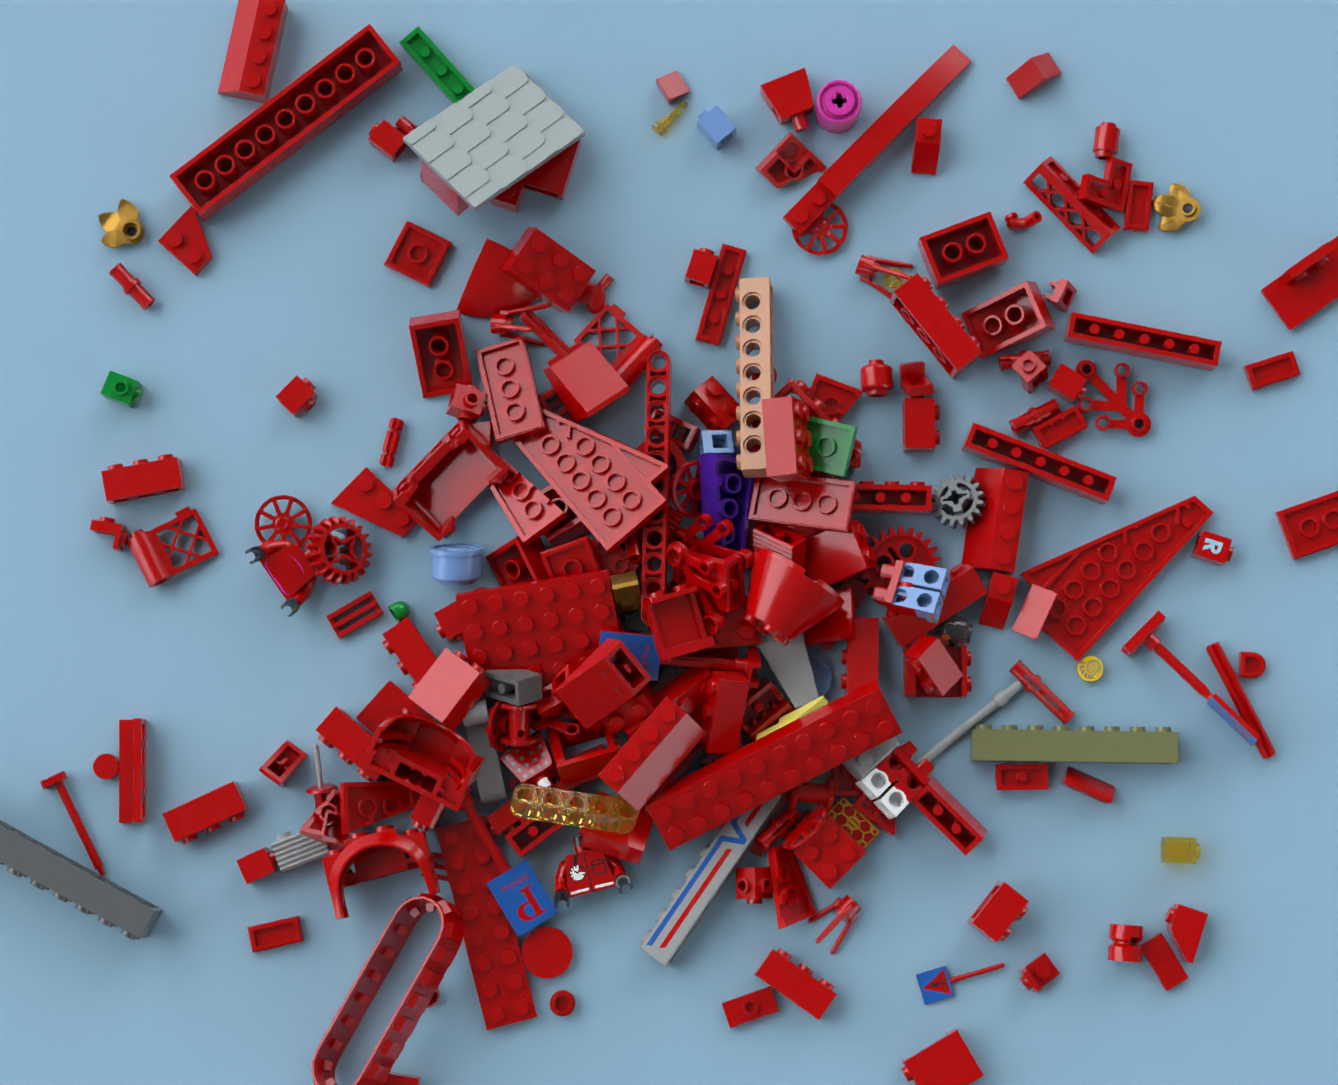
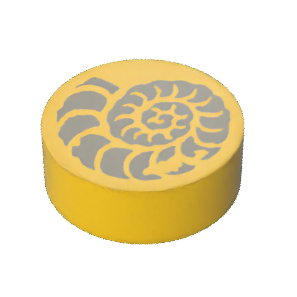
M1086 656L1078 662L1077 674L1083 681L1093 682L1099 679L1103 673L1102 662L1094 656Z

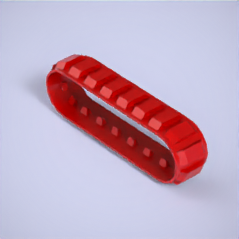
M421 893L418 897H409L395 911L316 1049L311 1069L314 1085H337L335 1069L338 1061L413 928L423 914L435 912L438 909L441 918V930L438 938L360 1076L353 1085H382L385 1082L393 1064L402 1052L406 1041L411 1036L418 1020L427 1008L431 997L440 985L444 974L453 962L462 943L464 933L461 921L462 915L454 904L436 894Z

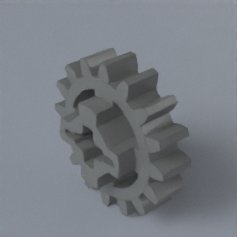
M963 473L959 474L958 479H955L953 474H950L949 481L947 482L943 478L940 479L942 486L933 487L937 492L936 495H932V501L935 502L932 504V511H936L934 513L937 520L941 519L943 526L948 525L950 522L952 529H956L957 524H960L963 529L966 528L967 521L974 524L975 520L973 517L975 515L981 517L982 514L979 508L986 506L984 501L981 500L986 497L984 492L980 491L981 485L978 482L974 483L975 480L971 476L965 480ZM960 487H966V488L970 489L971 491H969V490H964V491H963L962 489H960ZM953 512L955 516L948 515L947 513Z

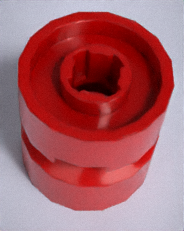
M1110 924L1109 938L1112 940V944L1108 946L1107 960L1141 963L1142 948L1138 946V943L1143 941V926Z

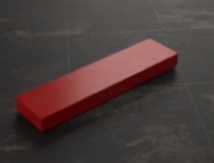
M722 244L695 341L720 347L747 250Z

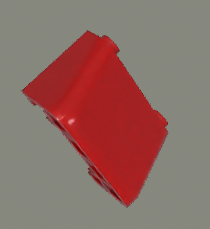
M461 419L397 484L393 490V499L398 506L439 542L443 537L447 539L455 531L456 527L454 524L456 518L489 484L502 483L509 473L507 471L510 468Z

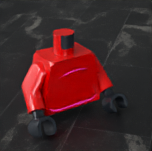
M288 539L270 540L258 547L255 546L247 549L245 554L252 552L255 555V559L249 563L254 564L260 561L287 600L281 605V609L286 605L291 607L292 613L288 616H293L299 610V607L311 596L317 582L315 568L309 567L312 559L305 557L306 554L310 553V550L306 548L302 551L298 543L293 544Z

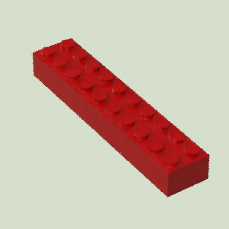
M368 24L169 177L205 222L402 72L401 62L371 24Z
M875 679L657 790L646 802V808L669 850H672L901 734L902 730Z

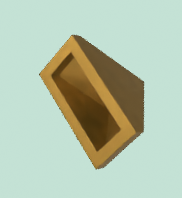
M631 571L610 576L618 613L624 614L641 610V594L636 572Z

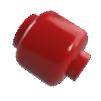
M882 359L869 360V364L860 369L861 390L867 393L868 397L887 396V392L893 389L892 367L884 364Z

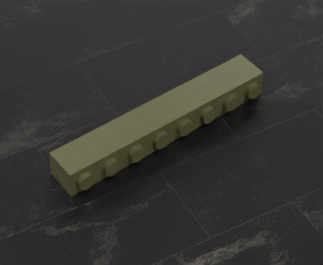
M976 725V729L970 730V761L1179 763L1178 732H1171V727H1155V732H1145V727H1130V731H1120L1118 726H1105L1104 731H1094V726H1079V731H1069V726H1053V730H1043L1042 725H1028L1027 730H1017V725H1002V730H992V725Z

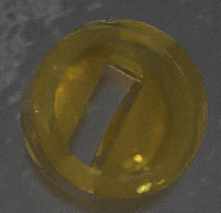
M890 267V268H889V269L896 270V271H899V272H902V273H903V271H902L900 268H898V269H896V268H894V267ZM886 273L883 276L884 285L891 289H898L904 278Z

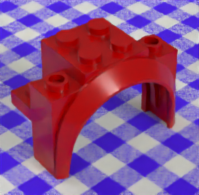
M391 713L377 727L366 751L369 755L364 766L458 812L485 758L475 754L470 744L461 735L439 722L421 716H398Z
M389 824L375 828L376 833L373 834L365 831L351 834V839L344 841L346 846L344 850L339 848L328 851V856L323 857L322 862L336 919L349 917L344 896L345 887L416 868L421 869L429 894L441 893L434 866L437 862L434 853L430 850L426 832H419L418 828L402 832L401 829L394 828V825L391 826ZM353 863L356 871L355 873H352V869H350Z

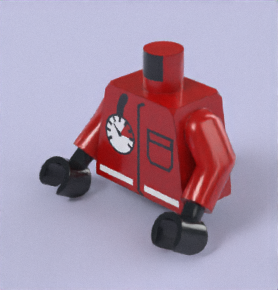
M582 836L574 837L572 841L575 853L565 856V860L560 862L554 879L555 908H558L557 903L564 900L568 908L570 906L569 898L614 886L622 894V885L629 884L630 888L633 889V884L618 858L580 846Z

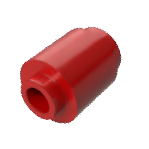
M1102 122L1101 126L1095 128L1093 152H1095L1096 159L1106 161L1107 158L1115 157L1118 154L1121 129L1117 128L1115 123Z

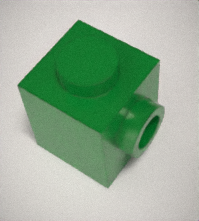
M110 370L100 394L109 400L133 408L135 403L138 404L142 398L143 389L141 388L143 385L137 380Z

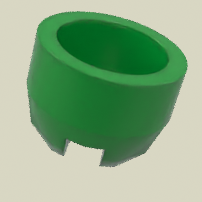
M397 601L388 606L392 616L398 623L409 616L410 608L404 601Z

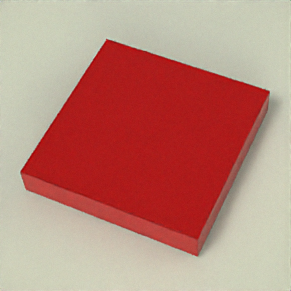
M406 221L384 266L430 288L452 246V242Z
M852 587L835 590L845 603L841 609L804 632V642L808 646L856 637L855 600Z

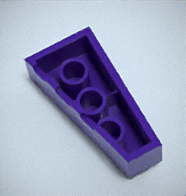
M718 453L699 454L702 514L708 513L713 519V525L703 530L704 538L716 529L719 522L728 519L734 525L733 533L726 537H721L714 544L736 551L742 548L746 549L749 527L748 516L755 478H745L742 471L737 469V462L734 457Z

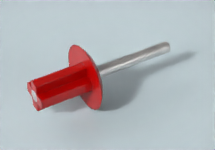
M313 744L318 784L310 786L305 792L314 794L317 809L330 794L329 792L337 789V786L323 783L318 744Z

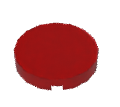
M541 927L532 931L522 946V960L525 967L533 975L540 978H554L563 974L570 966L573 958V948L569 937L554 927Z

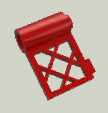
M615 303L612 306L606 304L573 341L574 343L581 341L582 344H585L582 340L588 334L598 333L599 346L595 347L602 355V350L617 349V358L611 363V366L628 387L631 388L647 371V359L650 353L661 350L663 345L653 335L647 337L624 318L626 313ZM607 313H610L615 318L616 327L601 328V320ZM619 322L625 327H619ZM631 331L636 337L631 343L620 344L619 332ZM616 332L615 345H602V333Z
M188 506L176 512V518L150 531L144 532L143 529H139L129 535L130 539L126 543L149 588L158 586L173 576L219 554L196 508L191 510ZM194 516L198 524L195 534L181 530L183 522ZM179 524L178 529L172 527ZM166 529L176 532L172 546L162 543L157 534ZM200 530L204 537L198 536ZM179 534L193 538L189 551L175 547ZM197 539L207 542L211 549L210 552L204 555L192 552ZM164 547L170 549L169 555L166 553ZM173 551L187 554L185 564L174 568L171 562ZM191 556L196 557V559L189 561Z

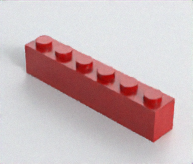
M1071 312L1067 318L1063 342L1207 371H1213L1218 366L1222 341Z
M974 422L969 428L961 451L1008 469L1029 472V477L1102 505L1108 502L1117 479L1115 476Z

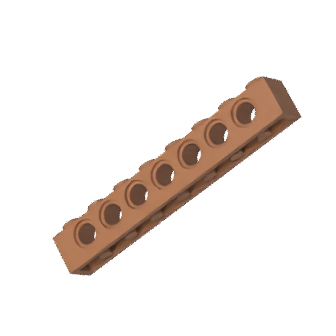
M770 277L739 279V288L735 289L736 302L740 303V311H736L735 314L737 327L740 326V335H736V348L740 350V358L736 359L737 374H740V382H736L737 398H740V406L736 407L737 421H740V430L736 431L737 445H741V454H737L736 462L737 469L742 471L745 478L767 477L761 399L774 398L773 284ZM759 303L757 308L749 309L751 304ZM754 326L760 327L759 330L755 333L749 332V330ZM760 350L758 355L754 357L749 356L751 351ZM755 373L760 374L758 379L749 380L751 375ZM755 397L761 398L757 404H749L751 399ZM755 421L761 422L757 428H749L751 423ZM755 445H760V446H761V448H760V450H759L758 452H756V453H751V452H750V449H751L753 446H755Z

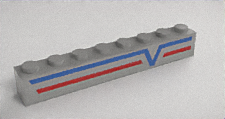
M783 794L717 827L714 832L716 838L712 844L705 845L699 854L701 860L697 866L692 865L684 877L687 880L682 888L678 886L670 897L672 902L667 910L663 908L657 915L655 921L658 923L652 931L649 929L640 941L643 944L640 948L664 966L668 968L671 966L735 872V868L739 866L755 842V839L785 798Z

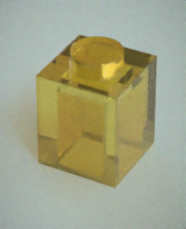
M1161 837V863L1196 864V859L1200 858L1201 853L1200 843H1196L1197 838Z

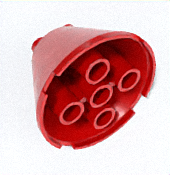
M756 548L754 551L746 615L743 619L755 626L754 629L766 637L771 634L774 636L773 639L783 646H787L790 641L838 611L844 605L843 598L821 579L814 581L804 575L806 569L765 548Z

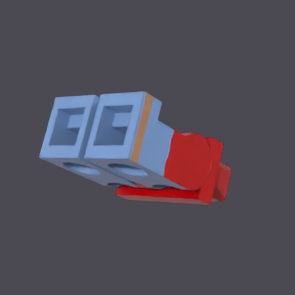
M897 560L895 565L882 564L880 579L890 582L888 588L875 587L874 601L885 605L888 612L926 618L928 622L937 624L950 582L948 570L940 567L905 563Z

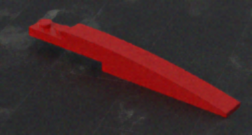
M953 44L824 172L817 183L783 216V220L801 236L972 61Z

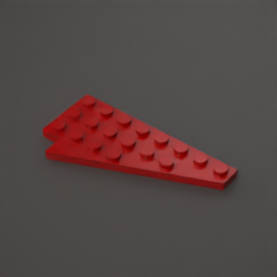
M1193 496L1023 571L1019 576L1030 586L1034 584L1058 593L1042 627V631L1071 658L1078 662L1214 512L1196 496Z

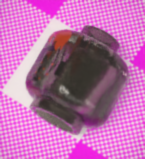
M954 614L935 627L934 635L938 636L944 646L960 649L961 645L970 643L973 624H969L967 617Z

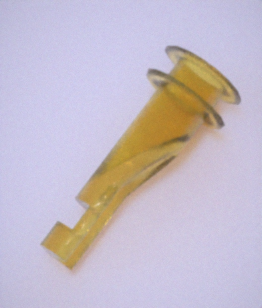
M683 100L673 112L664 116L659 122L654 121L656 125L651 124L652 129L658 135L663 136L662 132H667L666 128L681 113L680 109H685L688 103Z

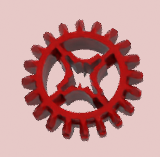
M332 516L328 520H321L319 525L312 528L314 533L307 536L311 543L306 544L304 547L310 550V553L306 554L305 557L312 559L309 567H316L315 576L323 575L322 581H331L333 585H338L339 583L346 585L350 581H357L359 579L358 576L366 573L364 568L371 565L366 558L372 557L373 554L367 551V548H370L372 544L366 543L365 539L369 534L361 533L363 526L358 525L355 527V520L350 519L347 521V518L344 516L339 518ZM337 531L345 535V537L339 539L330 532ZM338 562L340 565H345L347 569L345 571L339 570L332 565Z

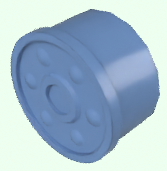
M467 543L431 546L432 577L440 581L442 585L464 586L474 584L476 580L483 576L484 547Z

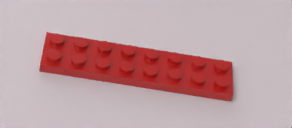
M486 815L481 816L480 818L486 826L488 824ZM470 820L436 828L454 903L462 915L463 939L486 1029L490 1030L537 1017L516 932L486 884L501 875L499 868Z

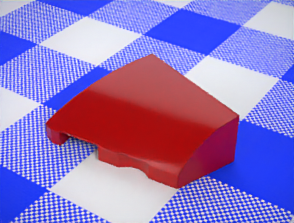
M789 133L755 169L775 188L787 185L788 182L804 179L807 175L818 171L823 172L827 167L793 133Z
M333 789L324 802L319 805L312 816L301 826L300 834L330 846L346 848L344 841L348 840L349 833L342 835L340 790Z

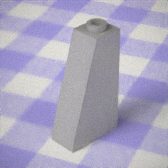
M760 634L761 644L755 645V647H758L761 657L794 710L819 698L803 635H799L790 641L787 646H783L773 639V635L769 634L766 637Z

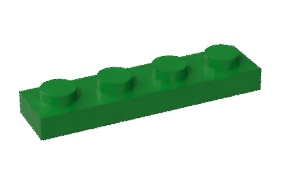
M419 26L400 41V45L452 103L460 101L475 90Z

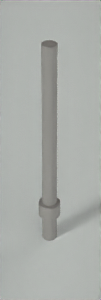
M1016 680L1002 692L1000 690L991 696L992 700L916 759L914 763L917 765L924 758L932 761L998 707L1002 708L1009 703L1008 699L1020 691L1023 685L1019 680Z

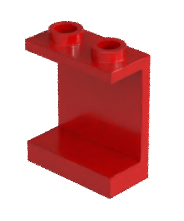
M908 644V645H906L905 647H903V654H904L913 644ZM961 645L958 649L955 646H944L963 676L943 696L927 693L921 687V681L918 676L908 668V661L903 656V697H967V692H971L972 688L971 677H967V666H971L972 655L971 651H967V645Z

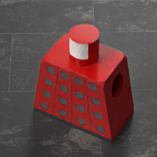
M536 731L531 734L537 738L535 744L521 747L512 746L499 754L498 757L527 792H532L538 788L542 795H548L555 789L551 779L558 775V771L548 742L541 731Z

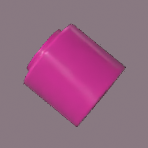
M834 80L821 88L816 100L815 117L822 129L829 133L840 134L854 127L859 118L862 104L859 90L845 80ZM836 98L846 101V103H843L842 108H838L837 104L832 102L836 101Z

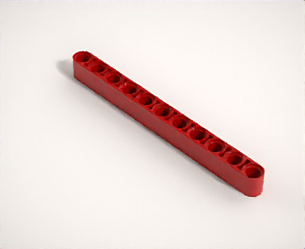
M656 350L650 353L647 359L645 454L655 459H662L670 467L672 363L666 352ZM664 359L666 365L662 369H655L653 364L656 360ZM663 384L666 388L663 393L655 394L652 392L654 386ZM656 409H663L665 411V415L661 419H654L652 417V413ZM655 434L664 435V440L660 444H653L651 442L652 437ZM670 471L655 483L663 485V491L660 494L668 502L661 509L663 511L662 517L658 520L649 519L643 525L641 619L648 628L650 626L647 621L643 601L650 599L648 595L649 587L659 585L661 590H664L665 594H667L668 560L666 558V549L668 548ZM654 534H659L662 536L661 543L656 546L650 545L649 538ZM652 560H660L662 564L659 570L650 571L648 569V565Z

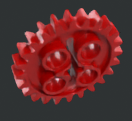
M903 526L898 527L897 533H895L893 527H888V535L880 530L879 540L875 537L870 538L873 543L871 548L876 555V565L878 558L882 555L888 558V564H896V561L888 551L889 547H892L896 559L905 563L939 567L935 565V562L940 560L941 557L932 555L937 550V547H928L931 539L926 538L922 541L923 532L920 531L913 536L914 528L909 527L906 533ZM904 543H908L911 548L910 554L906 557H902L899 553V548ZM878 566L859 575V578L867 579L863 588H872L868 594L873 597L875 587H889V582L880 579L881 569Z

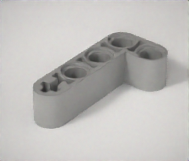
M485 699L477 701L463 719L470 746L475 754L485 758L476 777L482 804L508 799L498 751L489 746L488 732H485L490 716L488 703Z

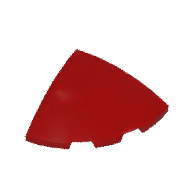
M488 238L486 239L458 304L457 310H460L461 314L487 319L492 314H500L501 309L522 308L534 300L540 299L500 270L512 252L511 249Z

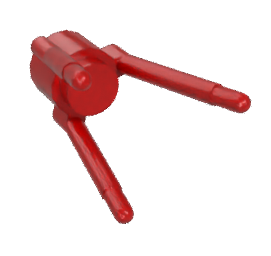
M861 255L855 274L861 275L859 281L869 284L890 299L892 294L871 280L870 277L875 278L877 272L880 271L907 280L912 278L911 275L880 266V264L912 268L913 265L911 263L882 259L871 255L869 257Z
M551 303L511 310L501 309L500 314H492L490 322L491 333L513 339L522 336L512 333L513 331L531 332L532 329L530 327L514 325V318L509 316L550 308ZM524 336L526 343L544 346L542 341Z
M848 895L843 899L838 897L832 904L808 919V922L812 923L837 907L834 911L837 917L815 940L817 944L841 920L844 922L848 920L831 948V954L836 952L852 924L859 918L857 913L861 910V907Z

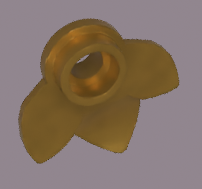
M1172 183L1169 194L1159 195L1152 200L1153 208L1163 216L1158 229L1164 232L1178 231L1186 222L1195 221L1201 214L1200 203L1192 198L1189 189L1181 184ZM1188 205L1193 207L1190 213L1183 211Z
M120 200L118 213L107 212L98 216L101 226L107 232L103 236L101 243L107 247L119 248L126 243L131 245L137 244L145 236V228L139 221V211L127 200ZM137 229L135 236H129V230Z

